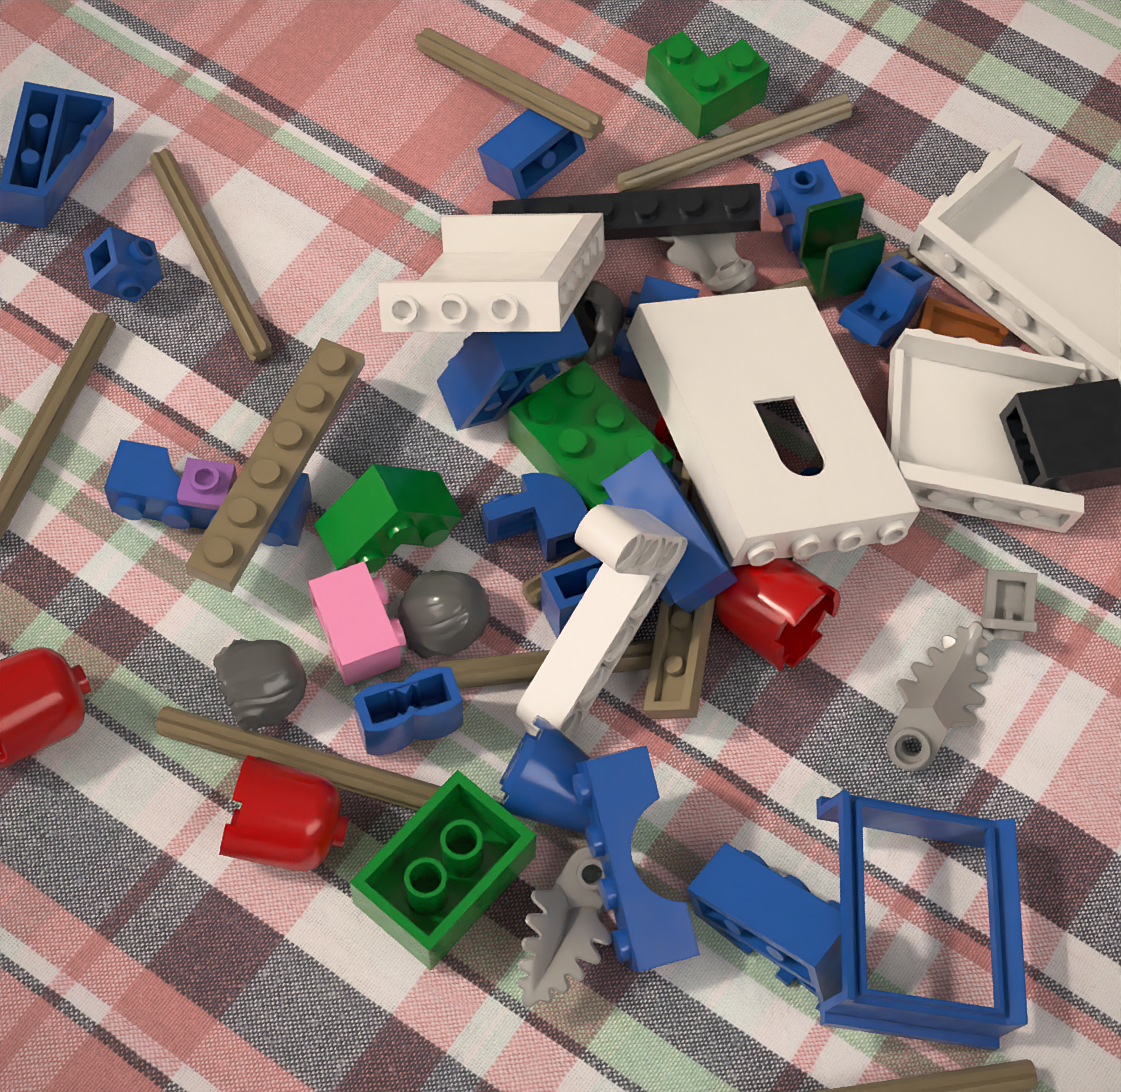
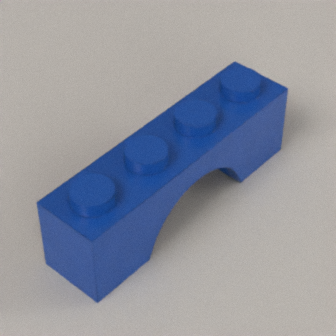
M120 440L104 487L111 512L128 520L146 518L162 521L176 529L194 527L206 530L218 511L179 504L177 493L181 478L172 468L168 448ZM301 473L261 543L273 547H279L283 544L298 547L312 499L309 474Z
M647 746L633 747L576 762L579 774L572 776L573 788L579 805H587L591 826L585 828V834L590 853L593 858L600 857L605 878L599 879L598 885L606 910L613 909L618 930L612 931L611 936L617 959L620 963L626 961L628 969L642 972L699 956L700 953L687 903L663 898L650 890L637 874L632 860L631 840L635 825L643 812L660 798Z

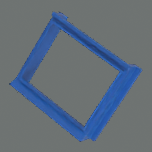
M847 790L840 791L832 798L820 796L816 799L817 819L836 822L839 827L842 992L820 1004V1026L992 1051L999 1049L1000 1037L1028 1024L1015 818L989 820L850 795V791ZM863 827L985 848L994 1008L867 989Z

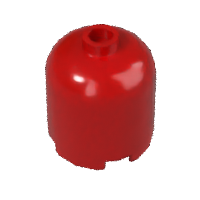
M775 558L773 561L762 566L745 564L731 567L739 581L715 596L714 609L718 620L728 631L776 670L781 671L785 663L791 668L796 667L822 640L823 635L817 629L826 613L832 617L836 616L841 601L839 591L790 558Z
M31 648L0 660V770L69 738L79 730L84 722L86 706L83 695L91 692L87 677L79 664L70 667L66 659L51 648Z
M247 755L243 761L232 801L242 803L241 809L235 808L231 823L225 824L219 855L292 871L307 872L319 867L326 860L331 846L342 848L349 822V817L340 815L341 796L338 788L331 780L321 775L258 756Z

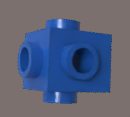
M110 226L83 251L90 289L136 303L163 278L155 241Z

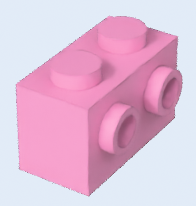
M365 561L308 581L312 606L345 686L402 666L400 647L407 645L403 629L397 617L388 618L384 605L389 604L384 584L380 576L371 578Z

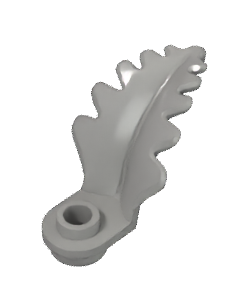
M736 232L656 237L661 241L674 244L667 251L668 259L673 264L697 273L707 289L721 291L723 295L744 293L757 282L754 275L756 268L753 262L742 259L736 251Z
M974 621L967 628L958 626L956 628L958 638L950 635L943 636L941 643L945 649L944 651L936 647H930L927 650V655L932 661L933 666L921 662H914L911 665V670L918 679L917 682L908 679L897 681L896 686L904 699L905 705L888 736L887 752L892 762L899 768L913 772L927 768L937 756L950 728L976 725L977 717L966 706L984 703V696L971 687V684H985L988 680V675L977 669L979 666L987 665L990 660L987 654L980 651L981 648L989 645V641L983 636L984 626L981 622ZM908 737L917 738L921 742L922 750L917 753L910 752L905 746V739Z
M588 845L572 853L553 883L552 889L534 890L531 894L532 901L543 913H531L525 919L526 924L539 935V937H525L521 944L525 951L533 954L532 957L522 958L519 962L520 970L528 974V976L518 980V986L524 991L522 1003L525 1007H533L539 1001L551 1003L553 1000L552 989L560 994H566L570 989L566 978L567 975L578 982L585 978V972L578 959L595 965L600 963L601 956L593 942L604 945L612 943L610 932L598 916V911L603 905L598 880L605 878L600 857L593 858ZM591 864L599 866L602 870L600 878L595 881L586 880L582 875V871L586 866Z

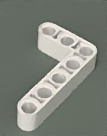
M599 504L585 515L576 530L575 543L598 558L603 564L517 706V717L536 732L539 731V728L534 726L532 721L539 715L547 719L566 737L570 738L575 733L686 551L687 539L646 510Z

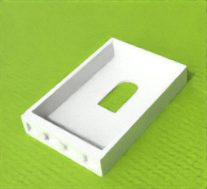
M806 286L639 304L626 336L730 567L745 564L762 566L773 561L775 558L795 557L797 559H805L816 553L832 550L848 552L859 546L875 543L891 545L902 540L907 535L908 529L919 514L920 509ZM787 399L795 400L824 461V468L819 474L814 476L798 475L790 471L782 463L754 404Z

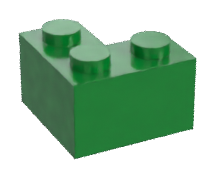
M682 30L648 50L645 84L684 126L699 139L765 100L770 65L744 39L739 40L709 58Z
M372 464L314 523V526L337 571L365 561L369 573H373L386 564V558L401 544L434 547L441 544L448 538L449 531L463 516L439 472Z

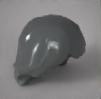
M596 280L589 283L573 310L589 348V351L579 358L574 356L565 358L568 363L577 365L583 360L589 365H595L597 362L603 361L612 350L614 351V344L616 343L619 330L624 325L625 314L620 298L612 289Z
M431 570L418 576L409 584L407 592L404 593L398 607V614L401 618L400 624L405 638L409 642L408 648L414 650L416 654L425 659L435 655L451 657L467 649L482 636L491 616V605L489 603V595L486 594L480 581L468 574Z
M234 639L228 647H223L213 659V665L218 675L217 680L221 683L220 692L226 695L225 701L231 707V712L236 717L237 724L244 731H247L249 728L256 731L262 726L275 727L279 725L304 698L307 686L305 670L295 651L281 641Z

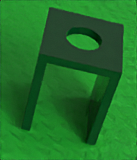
M862 193L811 205L806 210L799 259L821 302L866 290L878 266L881 264L886 242L884 234L877 233L857 239L865 202Z

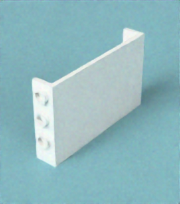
M1015 138L1003 150L996 147L984 160L978 172L975 173L971 170L966 173L956 186L953 194L949 197L943 194L935 201L928 212V216L919 223L908 251L1041 355H1057L1069 361L1084 363L1085 370L1076 380L1078 384L1118 378L1121 385V247L1013 166L1023 144L1022 141Z
M603 213L442 215L443 253L419 280H385L378 282L381 331H561L605 259Z

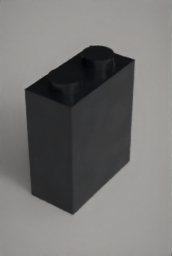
M1118 378L1016 393L999 414L1024 485L1066 493L1121 485V385Z

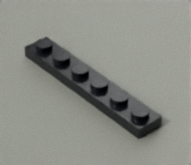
M760 183L499 200L493 201L492 214L603 213L604 241L761 231Z

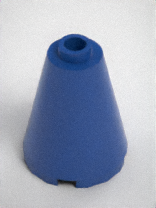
M537 715L532 723L539 728V731L535 737L527 732L525 733L499 784L503 785L500 790L505 792L503 799L495 795L492 798L513 816L585 834V828L591 826L587 805L580 806L577 801L572 776L579 774L576 762L591 759V757L547 719Z

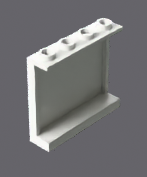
M905 328L890 351L886 444L917 505L1066 533L1084 514V496L1072 494V492L1066 493L1024 485L999 414L1016 393L1073 385L1085 370V364L1069 361L1062 356H1044L1024 352L1017 347H999L979 343L972 338H954L934 334L927 329Z

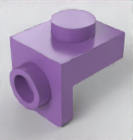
M187 457L177 493L179 504L218 510L238 478L235 464Z

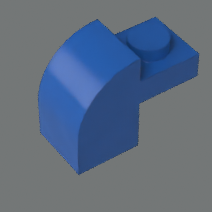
M896 254L878 266L864 296L846 306L837 323L849 330L850 335L857 341L871 344L874 347L881 345L887 349L909 325L921 306L935 277L899 254Z
M527 473L521 475V493L516 495L511 493L502 494L493 498L489 503L482 504V529L488 544L534 530L545 560L549 562L571 555L582 548L575 543V534L580 522L588 511L579 492L564 479L547 473Z

